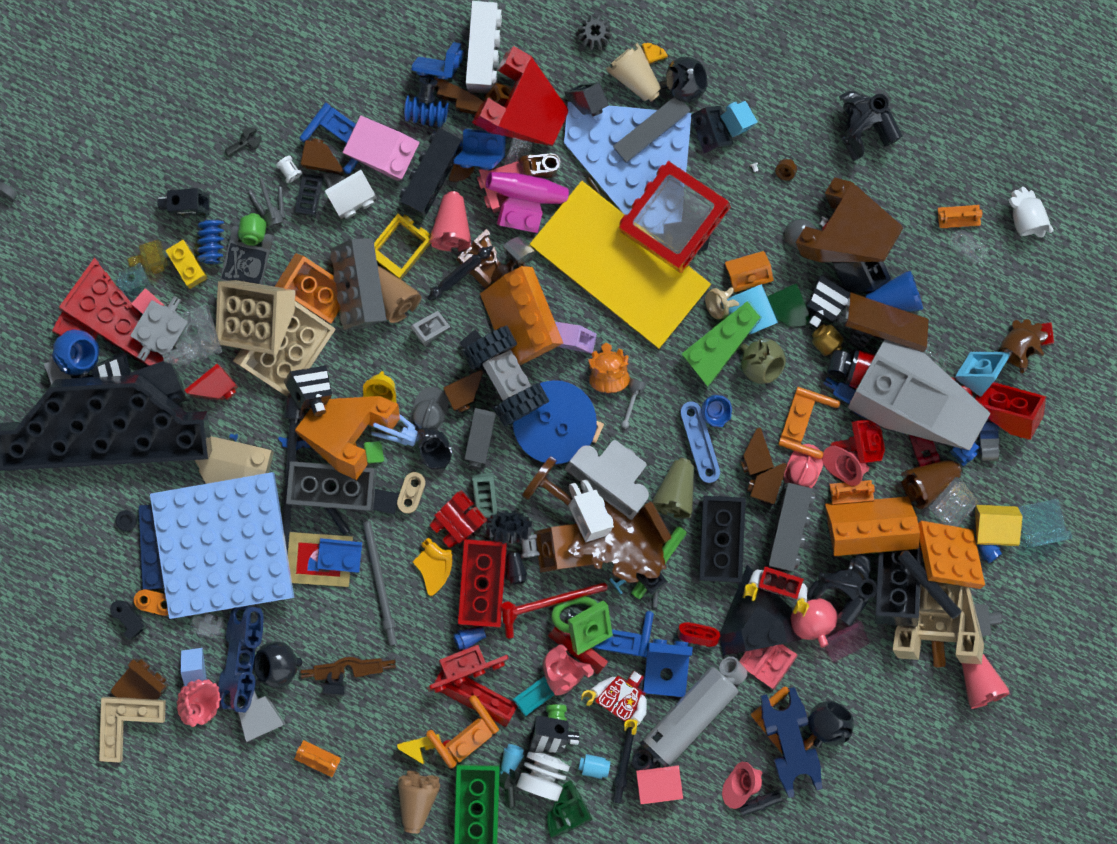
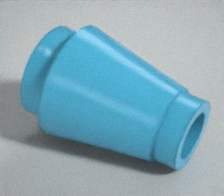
M508 744L507 748H504L500 774L506 772L510 775V769L516 770L524 757V749L513 744Z

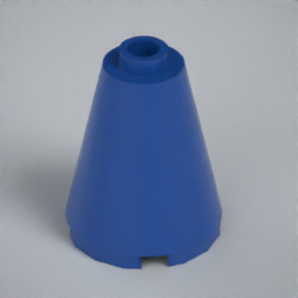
M911 271L904 272L866 295L868 299L907 312L923 309Z

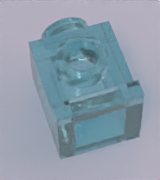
M141 263L119 272L120 278L116 279L121 291L125 290L128 294L152 285L145 267ZM131 275L135 276L133 282L128 281V277Z

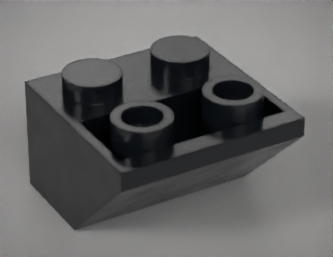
M832 262L844 289L849 293L875 291L892 280L884 262Z

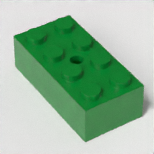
M457 764L454 844H498L500 765ZM479 803L482 809L475 811L473 808L474 804Z

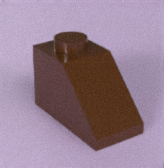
M312 138L311 141L305 140L301 160L302 168L344 175L343 168L327 144H324L323 140Z
M482 370L443 387L454 412L458 410L459 413H462L471 408L469 404H472L483 376Z
M761 427L754 431L742 455L743 460L740 461L743 472H748L749 476L774 468Z
M782 463L756 476L755 480H750L747 492H750L749 497L774 505L787 464Z

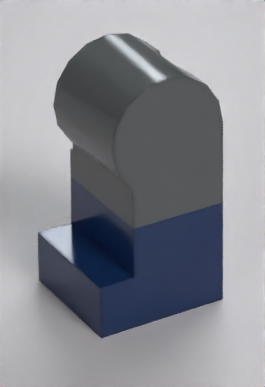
M985 422L978 435L979 458L981 462L999 460V426L994 422Z

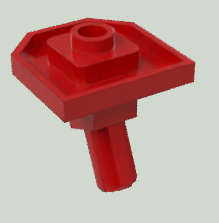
M871 420L852 422L854 436L831 443V446L840 447L847 452H857L860 464L882 461L885 452L882 430L878 424Z

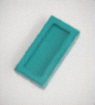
M543 676L516 696L513 701L524 716H527L555 694L549 688L546 677Z

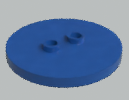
M564 381L542 382L540 385L550 401L513 422L514 433L522 449L535 460L545 463L552 456L557 460L555 464L567 463L582 446L591 445L597 427L596 412L589 397L575 385Z

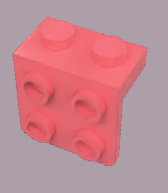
M513 162L490 171L479 170L481 176L477 177L480 188H485L487 196H484L487 208L491 207L493 213L500 211L501 205L508 197L486 188L488 173L511 172L523 174L522 166L519 162Z

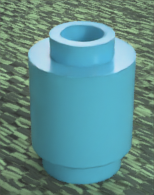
M586 754L585 758L581 757L578 770H581L584 776L602 779V777L607 778L611 761H607L603 757Z

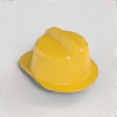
M384 371L372 376L363 384V397L381 396L397 403L395 383L390 377L384 375Z

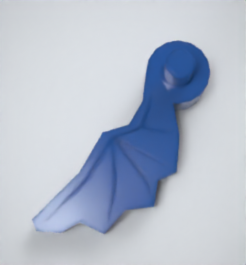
M279 437L278 439L282 442L283 447L288 448V439ZM305 440L297 441L296 451L303 446L306 448H311V446Z

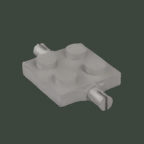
M173 296L168 307L151 300L130 335L143 346L137 356L139 359L145 352L141 359L145 361L150 351L158 352L165 357L168 356L188 323L187 320L180 317L175 311L182 300L178 299L175 305H173L177 297Z

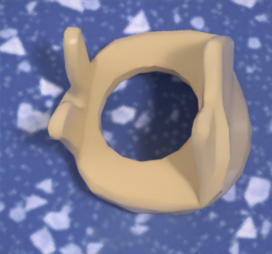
M732 287L727 291L713 288L706 294V307L712 317L725 319L729 315L730 307L739 306L736 300H727L734 291Z

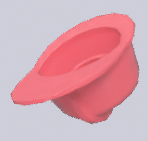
M803 444V445H805V446H808V447H811V448L820 450L819 448H817V447L814 446V445H811V444ZM793 451L784 473L785 483L812 488L822 470V458L817 459Z
M829 446L823 452L822 460L826 469L850 486L860 484L863 475L869 470V466L866 463H859L858 453L855 451L847 452L840 447Z
M748 762L738 763L723 785L722 796L725 804L733 809L744 805L751 795L756 794L760 790L762 771L753 768Z

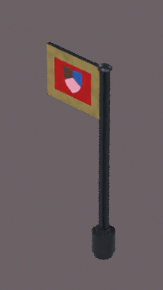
M288 393V398H285L284 418L288 419L290 425L282 524L292 583L349 587L350 572L317 569L320 538L353 541V537L290 532L292 505L286 504L290 462H295L297 433L295 429L305 417L306 409H299L291 394Z

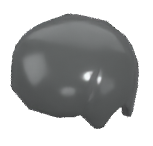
M794 219L787 224L784 230L785 241L796 250H798L795 242L804 227L816 229L806 219Z

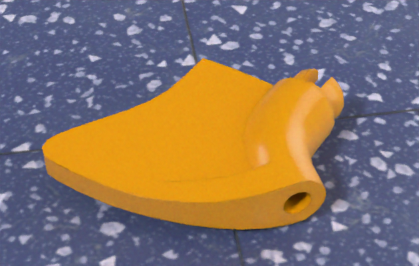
M427 538L421 543L425 550L413 563L423 575L428 595L433 596L447 581L452 569L453 556L452 550H443L435 542L433 543L430 538Z

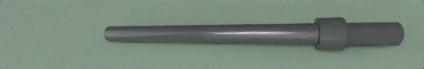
M365 521L362 523L384 620L382 621L383 630L386 629L389 646L397 644L394 631L396 625L391 617L371 521Z

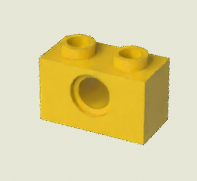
M184 240L165 250L185 284L190 289L208 279Z

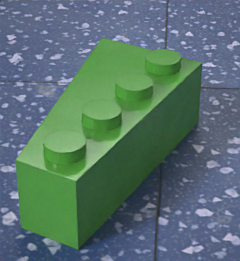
M747 301L682 353L707 386L713 383L762 319V316L751 302Z

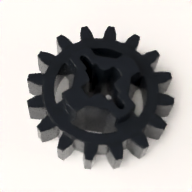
M505 510L504 513L498 511L497 515L491 514L490 518H487L486 533H489V538L494 537V541L500 540L502 544H505L506 541H509L510 544H513L514 541L521 543L522 539L527 540L528 536H531L532 521H529V517H524V513L518 514L516 511L509 513L508 510Z

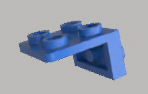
M452 43L446 52L445 61L418 57L412 64L411 70L423 76L433 74L439 79L452 78L459 68V64L463 61L464 51L461 50V43Z

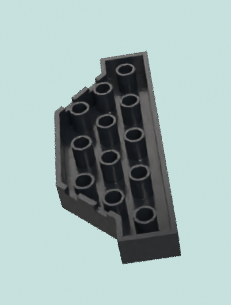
M141 375L56 379L20 422L0 423V471L209 459L212 452L208 411L186 412Z

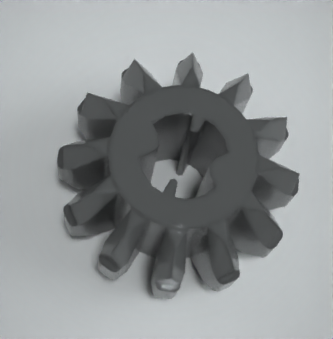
M590 15L589 22L583 19L581 22L583 26L578 27V31L581 33L578 35V39L584 40L582 43L584 47L590 44V50L594 49V45H597V49L601 50V43L608 46L609 42L607 39H612V34L609 33L612 30V26L607 25V19L601 22L600 15H597L596 20H593L592 15ZM592 29H594V31L596 29L599 30V35H591Z

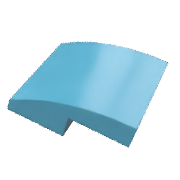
M762 284L727 299L728 301L736 300L739 303V306L729 308V315L745 302L750 301L762 316V319L750 334L778 323Z

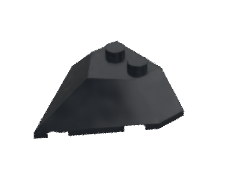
M748 565L745 568L742 583L737 588L720 631L723 656L802 640V638L796 635L791 626L793 609L778 594L762 590L758 587L754 601H752V596L749 595L743 598L745 586L749 583L754 572Z

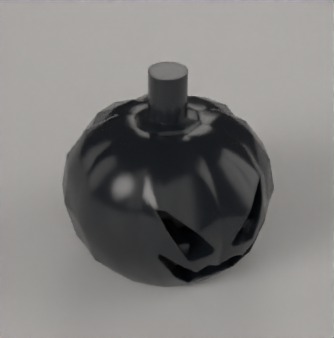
M680 57L670 63L666 71V80L660 81L659 85L661 89L668 88L671 95L677 100L693 102L702 97L706 91L708 83L707 74L703 64L697 59Z
M271 641L260 647L254 657V671L257 678L265 686L280 688L288 685L297 673V666L302 665V659L297 658L293 649L284 642Z
M834 701L818 703L812 708L808 718L809 730L816 737L813 745L817 748H820L823 743L834 746L844 744L850 739L855 726L853 716L849 710Z

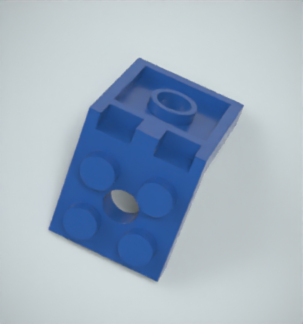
M653 639V643H648L643 691L646 694L683 697L686 694L689 655L692 656L693 647H688V642L674 641V645H668L667 640ZM669 668L672 671L671 679L663 680L660 676L661 670Z

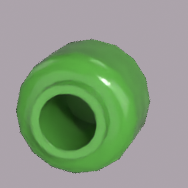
M255 213L242 217L239 223L238 237L244 244L249 246H255L262 242L267 227L265 220Z

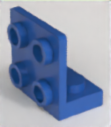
M465 129L463 131V151L454 159V164H460V167L463 168L480 166L482 170H491L505 157V136L483 130Z

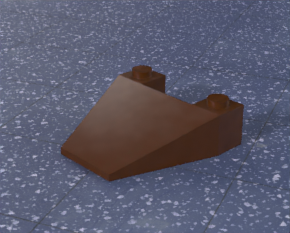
M834 177L825 192V196L830 207L836 210L824 231L804 227L795 242L801 256L817 262H884L903 230V226L853 182Z

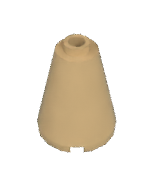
M637 42L633 45L636 49H627L611 63L613 67L608 66L606 70L644 101L649 99L651 102L660 95L658 91L661 87L641 46Z

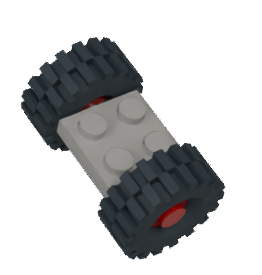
M508 326L501 327L485 335L461 351L471 370L483 365L503 400L502 403L493 409L504 427L550 401L540 383L530 385L527 376L518 364L517 358L510 350L517 345V342Z

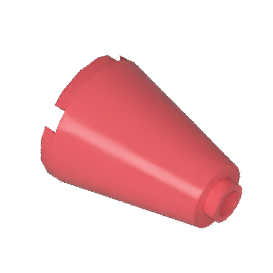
M450 191L443 196L430 235L431 246L438 250L451 252V248H458V251H464L471 247L464 198L455 191Z
M984 654L982 665L962 663L968 702L971 709L983 707L991 701L996 702L1010 694L1009 688Z

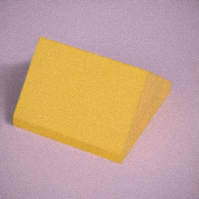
M975 505L977 544L1020 545L1022 514L1018 507Z

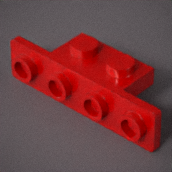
M479 645L440 659L439 664L445 679L427 687L428 692L433 690L435 693L447 689L446 685L451 683L459 685L466 681V677L471 675L474 678L484 675L486 673L485 670L491 667L493 670L505 666L504 662L509 658L505 655L486 663Z

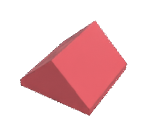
M679 766L636 771L640 804L683 799Z

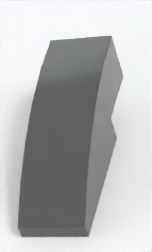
M516 237L503 246L504 253L518 267L523 262L526 264L536 254V251L522 237Z

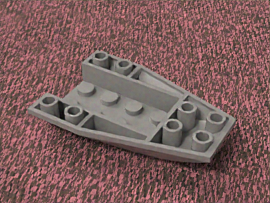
M886 339L875 355L848 406L850 410L886 429L966 450L971 449L990 415L986 408L925 353Z

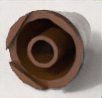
M946 460L904 471L901 473V476H904V480L901 483L910 501H915L918 504L915 507L922 510L961 477L960 473L962 470L957 462Z

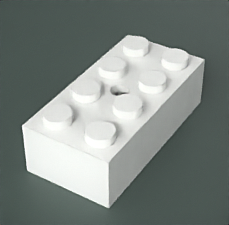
M472 1L466 76L467 92L487 94L497 83V71H494V68H498L499 63L496 47H500V30H497V27H501L502 23L501 10L498 9L497 3Z

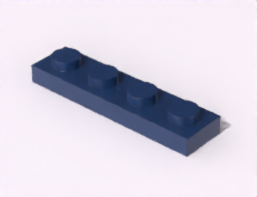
M139 505L143 590L164 588L152 505Z

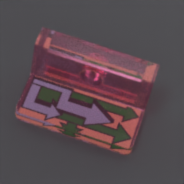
M857 621L852 626H847L826 637L829 645L825 648L833 662L870 644L863 630L865 627L861 621Z

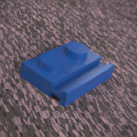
M320 538L317 569L359 573L362 542Z

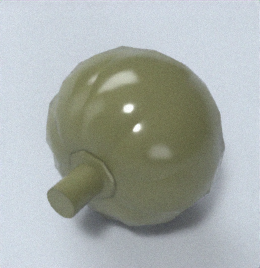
M763 338L754 341L749 346L744 343L740 347V350L744 352L741 361L742 372L750 381L766 384L777 379L782 373L786 363L785 352L776 341Z

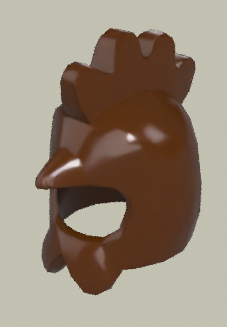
M1025 319L1022 323L1014 320L1012 323L1013 330L1004 338L999 347V352H1009L1010 356L1007 361L1020 368V373L1026 371L1029 356L1034 354L1044 356L1041 343L1048 338V333L1041 331L1042 325L1040 323L1032 325L1029 319Z

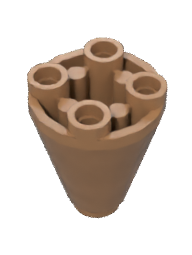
M407 771L406 775L399 777L398 790L404 831L420 833L439 792V777L428 775L427 777L420 776L416 771Z

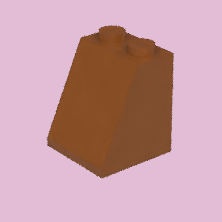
M577 524L534 531V534H537L535 539L537 551L540 553L538 556L540 573L593 565L591 559L594 555H582V558L574 557L573 554L567 551L568 545L572 544L574 537L578 533L579 527Z

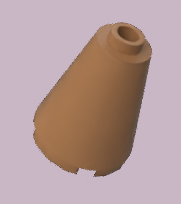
M378 266L386 319L390 323H397L407 317L405 313L409 309L413 312L417 308L422 297L410 285L384 267Z

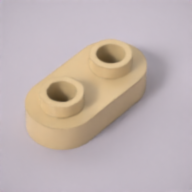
M412 472L405 477L397 500L398 508L404 513H413L418 508L425 488V479L420 473ZM417 479L419 485L413 487L411 485L412 480ZM406 499L412 500L410 507L404 505Z

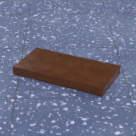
M850 293L847 302L845 326L925 352L927 348L929 319Z

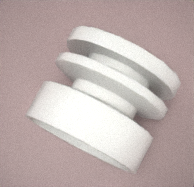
M528 752L527 757L535 760V763H524V766L531 769L532 772L531 774L521 773L517 787L541 797L558 801L562 787L555 783V779L565 780L566 776L558 773L560 769L568 772L570 766L548 754Z

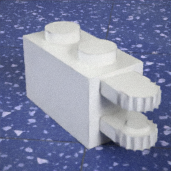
M587 480L581 481V488L584 494H581L576 483L570 484L569 491L573 499L568 506L585 542L607 536L614 526L612 517L604 507L603 498L599 496L597 490L592 489Z

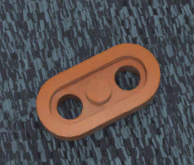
M145 589L135 594L134 604L138 609L159 615H169L168 607L163 609L161 606L162 602L166 601V594ZM143 596H146L148 598V602L146 604H143L141 602V598Z

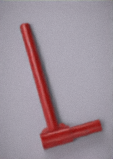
M606 583L516 606L508 601L502 603V618L505 624L506 638L511 639L514 637L513 623L517 615L607 591Z

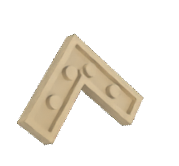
M102 697L99 761L121 762L123 760L124 721L165 722L166 700Z

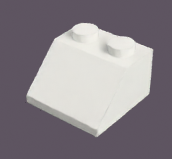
M362 170L325 190L340 219L344 217L345 219L351 218L356 214V210L361 207L364 209L374 204L373 200L377 199Z

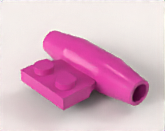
M489 172L486 178L487 189L508 197L501 205L497 224L500 226L538 233L543 214L540 204H563L568 200L569 196L568 188L543 178L511 172Z

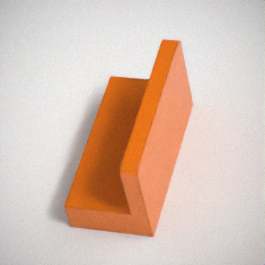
M764 251L725 262L730 276L731 287L734 289L733 292L774 281L771 264Z

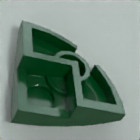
M797 283L767 296L778 321L786 323V326L790 327L809 325L807 322L810 316Z
M571 780L561 786L562 791L558 801H555L552 811H548L547 823L551 838L567 833L593 820L580 793Z

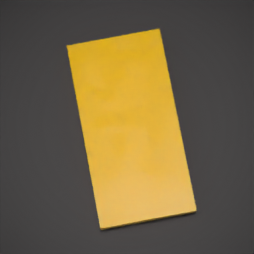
M581 181L569 195L568 200L560 206L529 245L655 347L660 349L708 290L711 283L690 266H687L682 274L622 234L619 229V222L625 214L585 182ZM634 222V225H635L636 227H638V228L641 229L643 232H645L646 234H648L645 230H643L640 226H638V225Z

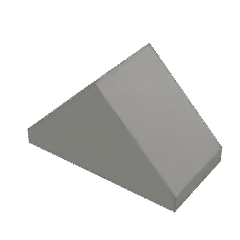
M439 311L411 326L412 331L424 347L450 328Z

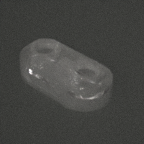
M958 230L950 236V247L969 262L980 264L986 260L988 256L986 246L969 233ZM958 237H962L964 239L963 244L958 243ZM974 250H980L981 255L976 256L974 254Z

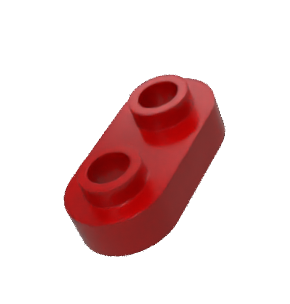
M690 622L681 623L677 632L679 639L683 642L706 647L716 646L720 639V632L717 629Z

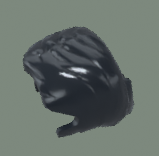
M424 427L418 430L415 450L422 463L432 470L445 469L452 457V447L446 435L438 430H429Z

